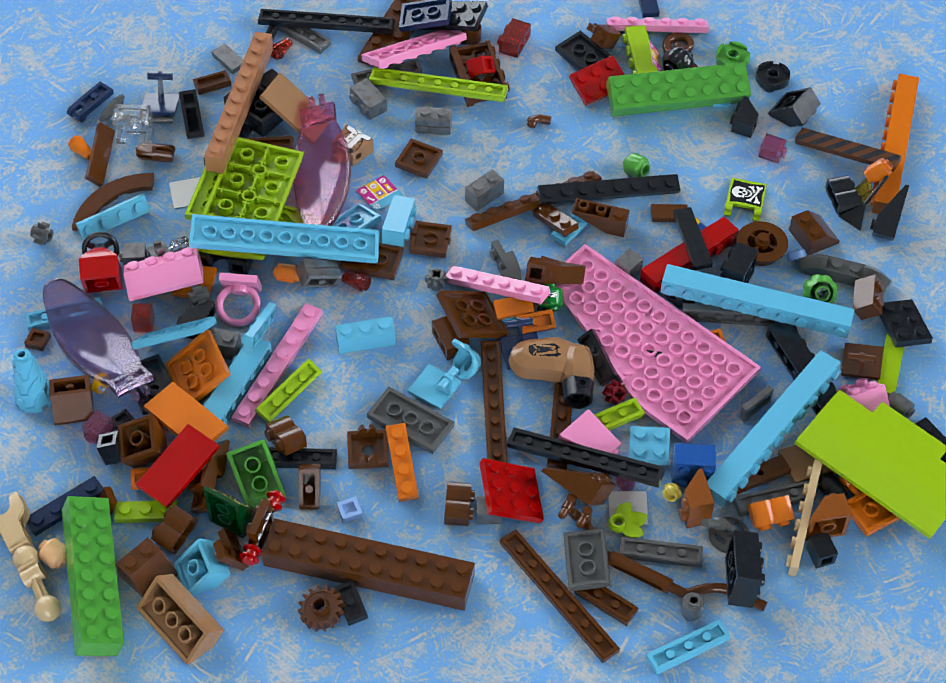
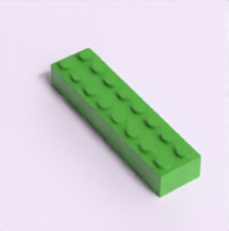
M745 62L610 76L606 83L611 117L708 107L719 103L731 102V104H736L738 102L741 103L744 96L748 97V99L751 96Z
M68 496L62 508L75 656H118L124 645L109 498Z

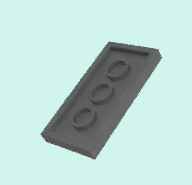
M391 387L385 390L367 413L368 419L384 428L388 425L405 423L408 441L432 454L454 427V421Z

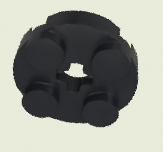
M766 61L757 68L756 82L766 92L772 93L789 85L790 70L780 62L778 65L773 64L774 61Z

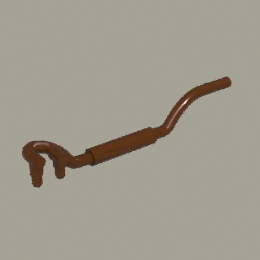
M568 494L558 513V517L564 519L568 514L576 521L578 528L583 530L594 529L591 524L593 509L590 506H585L582 509V513H580L575 507L577 497L573 494ZM607 550L609 566L665 593L670 592L681 598H684L686 594L691 592L698 593L699 595L706 593L727 594V584L704 583L684 588L673 583V579L618 552ZM759 598V600L755 601L753 607L764 611L768 602Z

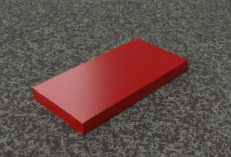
M187 424L135 485L168 509L217 452L220 446Z

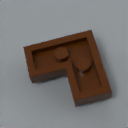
M225 528L217 532L220 539L213 543L216 551L214 554L217 560L242 571L248 568L249 565L244 564L240 558V553L243 550L236 534Z

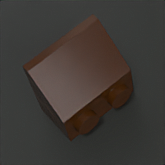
M806 210L792 216L789 231L800 246L805 249L807 255L839 244V239L820 215Z
M154 414L118 425L121 462L134 469L155 462L168 447L167 438Z
M148 537L116 563L119 576L141 597L144 596L156 576L173 574L176 577L178 575V572L163 551Z

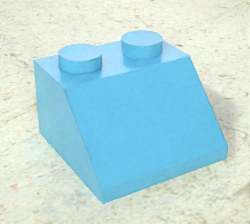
M198 538L174 562L181 583L193 596L219 587L231 575L227 564L218 561L215 557L214 540Z

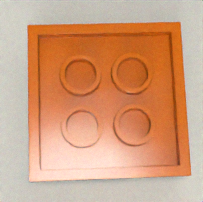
M208 329L165 363L172 382L198 402L231 375L214 336Z

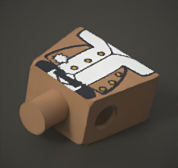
M346 124L333 142V154L335 155L332 158L333 162L338 166L344 161L352 166L356 165L374 152V140Z

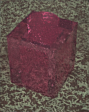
M766 133L761 143L758 157L778 164L781 157L785 158L788 150L785 147L787 140Z
M96 410L83 424L82 430L84 438L89 443L97 444L100 434L113 432L115 427L111 417Z

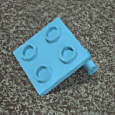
M428 364L408 389V393L441 410L462 383L461 380L454 377L459 370L452 366L448 373Z

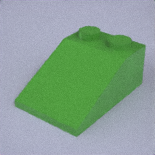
M266 439L226 453L245 504L255 508L257 505H260L262 498L268 499L266 496L267 492L273 490L280 491L283 496H286Z

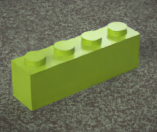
M646 26L625 27V34H622V43L626 45L625 54L626 57L629 56L628 64L629 69H632V74L657 72L658 69L652 62Z

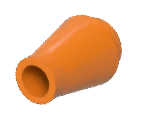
M73 136L68 142L70 150L89 160L91 148L82 136Z

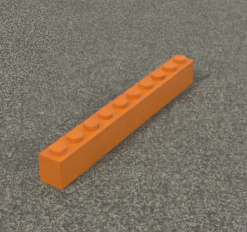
M899 73L897 80H893L891 90L895 91L891 92L889 102L892 105L889 104L887 115H890V117H886L884 127L888 128L884 129L882 140H885V142L881 143L880 150L901 155V161L895 171L888 175L889 178L870 200V205H873L872 213L879 214L900 190L920 77ZM883 179L879 180L878 182H874L872 191H874V189Z

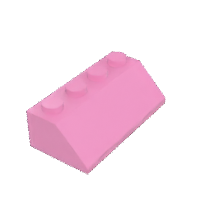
M187 247L178 252H167L163 256H151L143 261H131L124 265L123 274L129 301H134L203 283V264L198 249Z

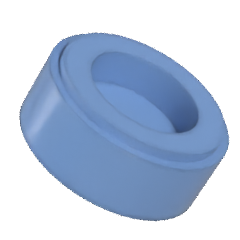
M797 249L787 253L788 261L806 256L805 249Z

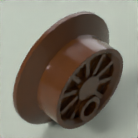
M757 221L743 226L737 234L736 243L741 242L759 250L756 266H768L782 258L788 249V238L784 231L769 222Z

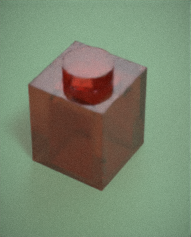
M133 303L131 313L133 331H153L155 316L152 304Z

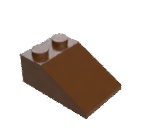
M543 468L541 471L589 506L604 505L616 485L611 481L612 478L603 472L596 473L566 468Z

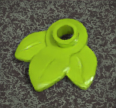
M630 502L622 503L616 508L615 514L609 518L608 527L611 531L622 533L628 538H639L644 535L640 527L645 524L648 515L632 511Z

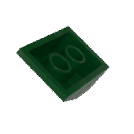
M205 486L203 491L209 521L234 532L238 537L244 539L247 535V525L253 521L255 509L249 504L244 505L232 495L227 496L222 492Z

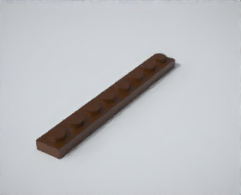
M588 171L582 176L569 178L568 181L563 183L602 180V177L594 171ZM536 191V193L531 195H523L517 200L507 201L498 207H491L485 212L472 214L471 217L465 219L466 226L472 231H476L540 206L538 192Z

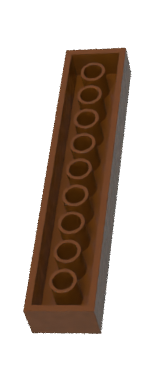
M275 518L262 551L263 565L338 583H346L353 580L356 587L465 611L475 575L474 562Z

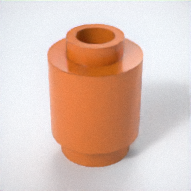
M881 158L869 165L864 170V174L870 183L878 182L886 175H890L893 167L889 160Z
M279 263L278 266L274 267L273 276L276 277L277 281L294 284L295 282H300L296 273L297 265Z

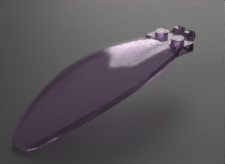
M62 278L49 280L43 288L45 310L53 335L69 361L85 375H89L95 381L109 386V389L118 398L129 393L134 401L140 400L139 394L135 390L137 388H140L146 396L150 395L147 383L153 381L152 374L142 366L137 349L133 350L131 337L119 321L99 302L70 281Z

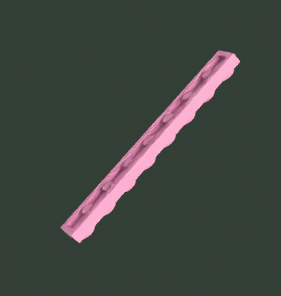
M305 303L232 415L233 422L250 428L258 416L254 410L272 394L323 314L322 309Z

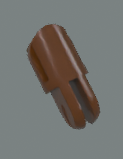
M141 143L135 148V153L141 160L171 163L173 162L176 148L174 145Z

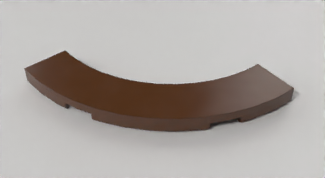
M154 173L125 176L100 187L78 209L73 219L72 231H79L76 223L98 214L104 206L118 199V196L125 193L152 191L155 178Z

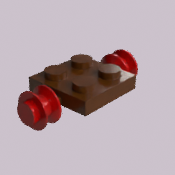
M273 490L267 492L266 496L268 499L262 498L260 505L255 507L252 523L249 522L246 528V534H248L249 538L248 544L243 546L245 552L240 553V558L246 565L252 566L259 563L258 557L262 556V549L274 520L273 513L281 511L283 508L281 504L286 502L285 497L280 491Z

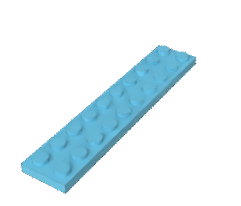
M192 214L189 248L378 263L379 230Z

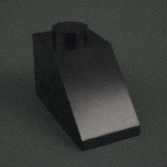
M210 300L185 309L183 315L179 316L177 325L211 316L214 317L216 314L215 302ZM200 334L187 336V338L195 339Z

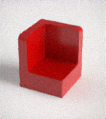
M479 56L466 61L469 77L496 73L492 56Z

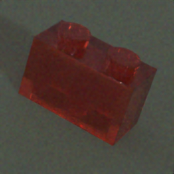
M512 18L510 23L506 24L504 33L498 37L499 52L518 58L531 36V24Z

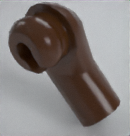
M542 114L530 116L527 119V126L535 128L536 123L550 125L552 116Z

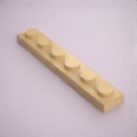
M816 459L813 466H808L806 477L809 478V483H804L802 495H805V500L800 501L798 513H801V518H796L794 530L797 531L796 537L792 536L790 544L793 553L792 555L788 554L785 567H789L788 575L796 577L822 466V463Z

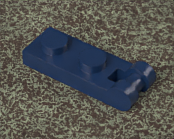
M101 81L98 82L67 109V114L71 117H76V120L81 123L84 122L91 112L114 94L113 89Z

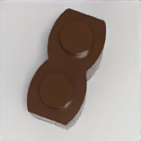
M284 416L265 424L266 430L264 434L269 442L271 441L275 445L276 450L286 456L307 447L305 433L300 427L295 425L289 416Z
M447 482L444 524L468 526L469 520H473L474 508H470V502L475 501V490H471L472 484Z
M174 505L166 510L163 522L153 529L151 540L175 555L195 528L198 520Z

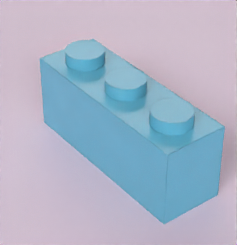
M393 195L382 228L383 244L403 247L405 240H409V228H413V217L417 215L415 198Z
M392 316L335 325L339 354L396 345Z

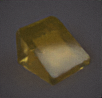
M866 178L855 187L857 194L861 196V204H863L873 192L871 183Z

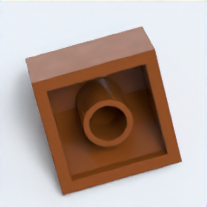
M698 469L685 489L683 499H681L682 507L679 510L680 520L684 521L686 528L702 526L701 522L703 519H711L714 500L703 469Z
M833 493L823 498L810 518L805 541H808L812 535L817 533H829L830 537L845 535L852 516L845 493Z

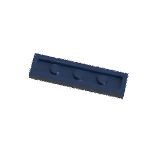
M95 476L91 477L30 514L27 526L35 536L41 534L63 520L62 508L68 496L100 498L103 486Z

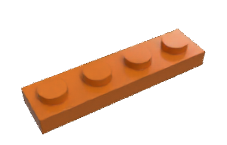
M406 424L386 426V433L398 500L403 502L419 499Z

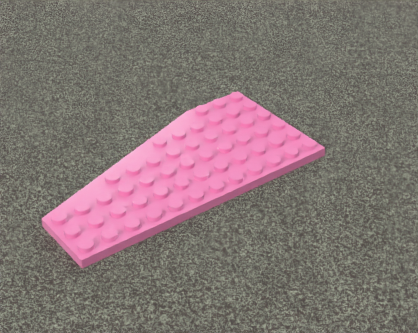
M584 244L565 261L566 263L585 265L586 270L584 284H556V287L563 290V303L585 333L590 329L596 331L618 375L617 378L621 383L625 384L624 388L629 395L637 399L645 414L664 428H670V432L684 443L688 444L760 372L761 366L588 245ZM658 351L662 352L657 358L654 356Z

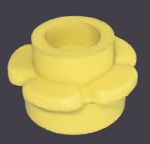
M667 483L664 485L662 493L666 500L674 502L682 496V491L677 484Z

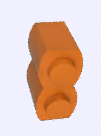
M789 495L747 505L752 528H758L759 532L771 529L770 525L777 523L778 527L790 525V520L795 519Z

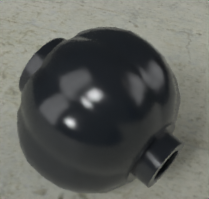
M683 47L671 48L665 52L663 57L664 71L692 68L694 64L692 52Z

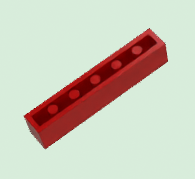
M724 216L700 231L710 257L719 255L725 248L736 243L739 229ZM681 243L642 268L640 281L650 290L658 293L661 291L667 264L694 270L684 243Z

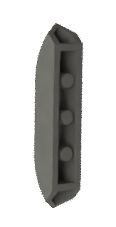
M811 254L798 259L800 270L804 274L810 276L815 274L828 275L834 282L855 286V280L871 275H876L880 281H883L885 289L892 282L883 272L874 267L833 256Z

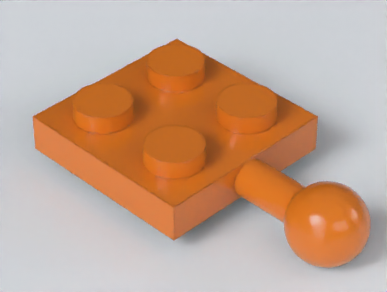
M841 476L839 477V480L846 486V489H849L854 496L847 500L852 513L851 518L866 537L899 520V517L865 493H861L858 488Z

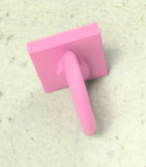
M220 273L219 281L223 289L216 299L218 317L224 323L233 327H242L250 324L258 316L261 308V300L258 293H262V284L258 276ZM229 293L235 295L249 294L251 296L253 309L247 317L232 319L226 315L223 309V302Z

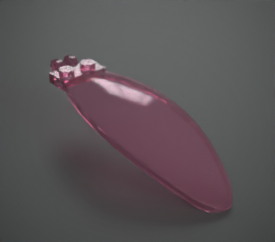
M324 93L318 95L319 105L315 104L313 96H309V107L299 110L302 127L298 136L296 150L304 152V157L294 180V192L304 224L333 226L348 194L351 179V159L347 141L336 121L335 104L333 101L326 103Z

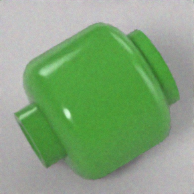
M631 153L624 159L623 169L629 176L645 177L649 173L650 164L646 157L637 153Z

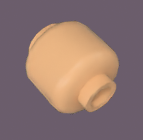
M57 538L45 539L39 545V559L49 568H62L67 563L65 544Z

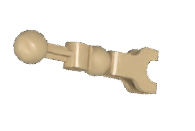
M14 492L8 497L10 502L8 511L0 515V535L13 555V564L17 568L22 582L27 588L32 587L37 599L34 606L35 615L41 621L51 622L59 617L62 610L61 603L56 597L48 594L43 579L47 578V573L42 563L39 562V553L35 549L26 527L31 512L24 498L18 492Z

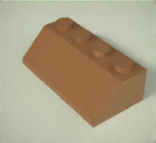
M173 574L156 576L136 607L187 665L211 649L224 632V629Z

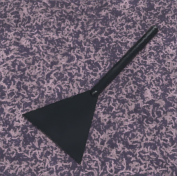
M886 175L862 205L839 215V217L861 231L866 205L889 176Z

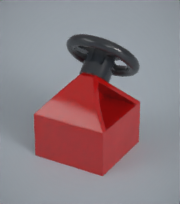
M106 232L91 233L82 243L83 255L79 258L80 281L85 294L123 290L122 269L118 259L119 244L117 240ZM97 237H103L108 239L103 244H95L90 242L92 239ZM111 245H113V247H114V252H112L111 250H109L108 247H110Z

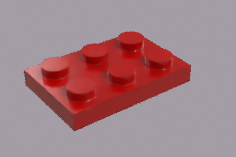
M614 55L570 74L569 79L584 105L587 106L608 96L606 83L610 76L625 74Z

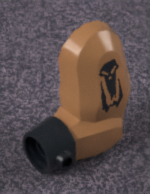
M558 337L525 340L513 347L509 356V364L517 376L524 379L561 382L564 403L568 407L583 409L591 405L594 391V364L589 347Z

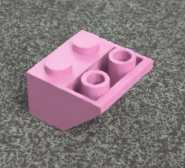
M863 378L856 380L855 384L842 385L836 390L837 392L841 390L871 412L881 402L890 406L885 385L877 383V381H869Z

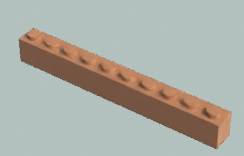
M256 31L254 33L205 152L206 171L224 174L272 54V34Z

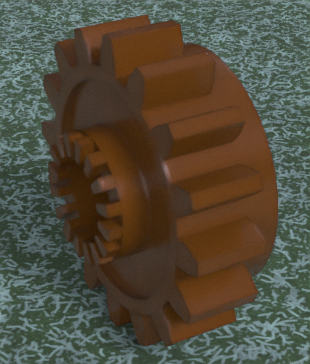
M317 585L315 591L310 588V594H303L302 596L305 600L298 603L301 606L298 609L301 621L305 623L307 628L313 627L316 632L319 629H323L325 632L330 627L333 629L337 622H341V615H344L342 608L345 607V604L342 601V596L335 588L330 590L328 585H325L324 589Z

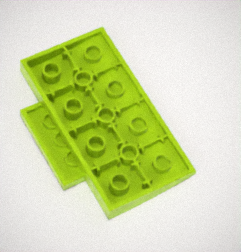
M238 137L224 174L206 171L205 166L185 212V219L191 220L192 214L279 221L304 157V152ZM198 249L199 252L242 259L264 260L266 255Z
M839 390L795 441L794 444L928 539L932 538L946 520V463L941 460L946 453V445L884 402H881L871 412Z

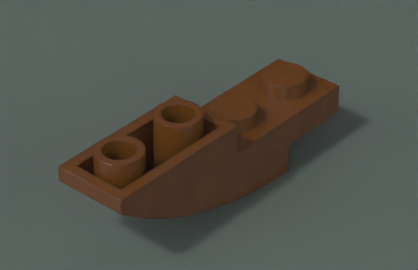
M228 439L217 443L220 448L189 484L188 490L194 493L190 512L196 515L207 512L204 487L207 486L214 489L216 479L223 477L225 473L226 453L229 452L230 445Z

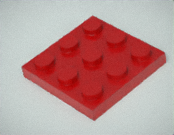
M486 458L479 462L489 515L539 524L544 520L535 468Z

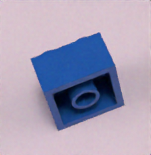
M675 443L671 462V483H675L679 487L688 486L698 469H703L708 481L716 469L715 445Z

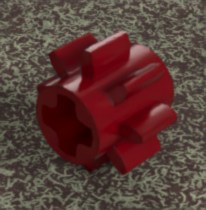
M612 380L611 384H605L604 391L602 392L606 396L605 401L614 405H618L620 401L624 402V398L628 393L624 389L625 384L618 383L615 380Z

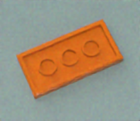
M174 382L170 383L144 405V410L149 414H154L156 419L176 436L179 435L187 424L214 442L229 430L228 425Z

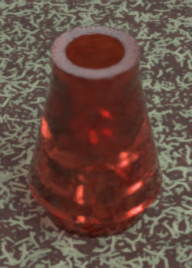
M285 38L274 43L271 57L276 60L282 59L293 45L292 40Z
M344 272L342 282L362 292L369 289L371 278L366 273Z

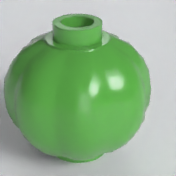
M815 274L809 280H806L803 285V297L831 304L837 299L838 286L828 275Z

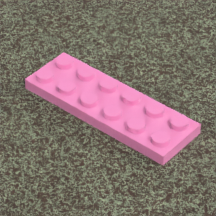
M437 30L361 54L362 61L384 69L393 63L400 64L405 59H415L421 54H431L436 49L443 50L449 45H459L461 41L467 40L466 33L458 30Z

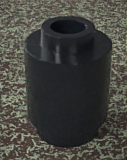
M832 473L829 475L824 474L818 481V489L826 496L833 493H845L846 496L849 492L846 486Z

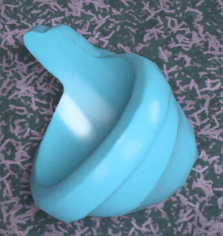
M454 339L452 344L458 349L453 360V366L459 370L456 377L466 380L477 373V370L481 367V359L479 354L470 349L468 344Z

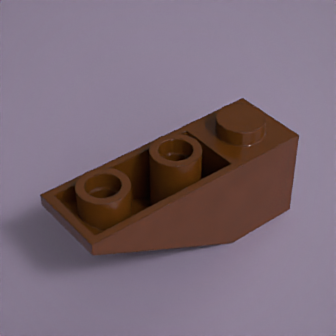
M576 198L572 214L606 234L620 237L625 236L630 210Z
M530 257L527 263L525 281L541 284H584L586 266Z

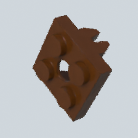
M370 424L368 429H365L364 425H360L358 431H347L349 469L389 467L386 429L376 430V427ZM370 446L374 449V452L371 455H365L362 453V449Z

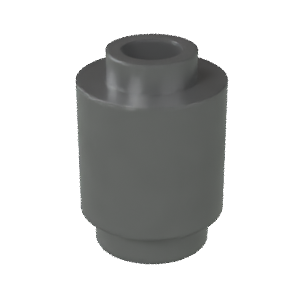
M895 391L888 396L892 409L907 418L913 415L915 412V404Z
M694 592L684 596L681 614L687 621H695L700 618L704 606L702 596Z

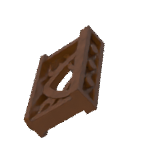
M490 40L461 47L456 45L449 46V59L457 79L508 85L507 92H510L508 81L505 82L504 70L500 69L499 57L495 56V47L491 45ZM482 53H486L487 56L493 57L496 73L487 74L482 81L476 76L469 77L467 75L468 69L464 67V65H467L466 61L476 58L474 57L475 54H479V57L482 56ZM464 97L467 107L474 106V103L489 101Z

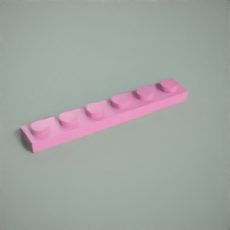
M611 17L606 20V25L612 26L617 31H625V27L641 25L646 26L647 32L708 33L709 30L708 22L700 18L695 20H688L686 18H679L678 20L662 18L657 20L651 17L637 19L636 17H628L627 19Z
M453 266L445 275L448 277L449 284L542 304L551 293L549 286Z

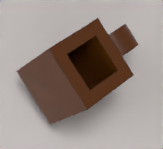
M589 22L586 28L593 33L591 40L601 48L613 49L621 36V33L610 25H598L597 23L592 24Z

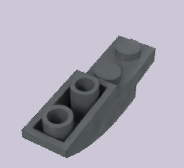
M499 240L491 242L490 257L493 261H496L500 276L522 280L520 266L514 252L506 253Z

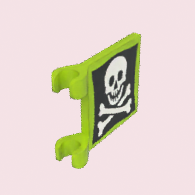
M731 178L724 215L731 216L732 208L736 206L754 210L752 220L760 221L767 184Z

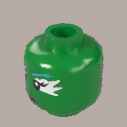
M545 284V286L550 287L551 293L539 306L544 308V311L550 309L559 311V308L563 306V290L556 287V284Z

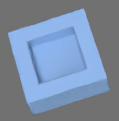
M356 496L337 502V508L343 523L363 517Z

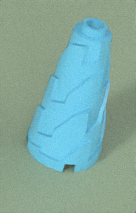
M19 349L14 352L11 359L14 371L13 379L15 385L13 387L16 406L18 405L20 410L27 413L44 411V406L47 405L49 407L51 405L49 380L29 350Z

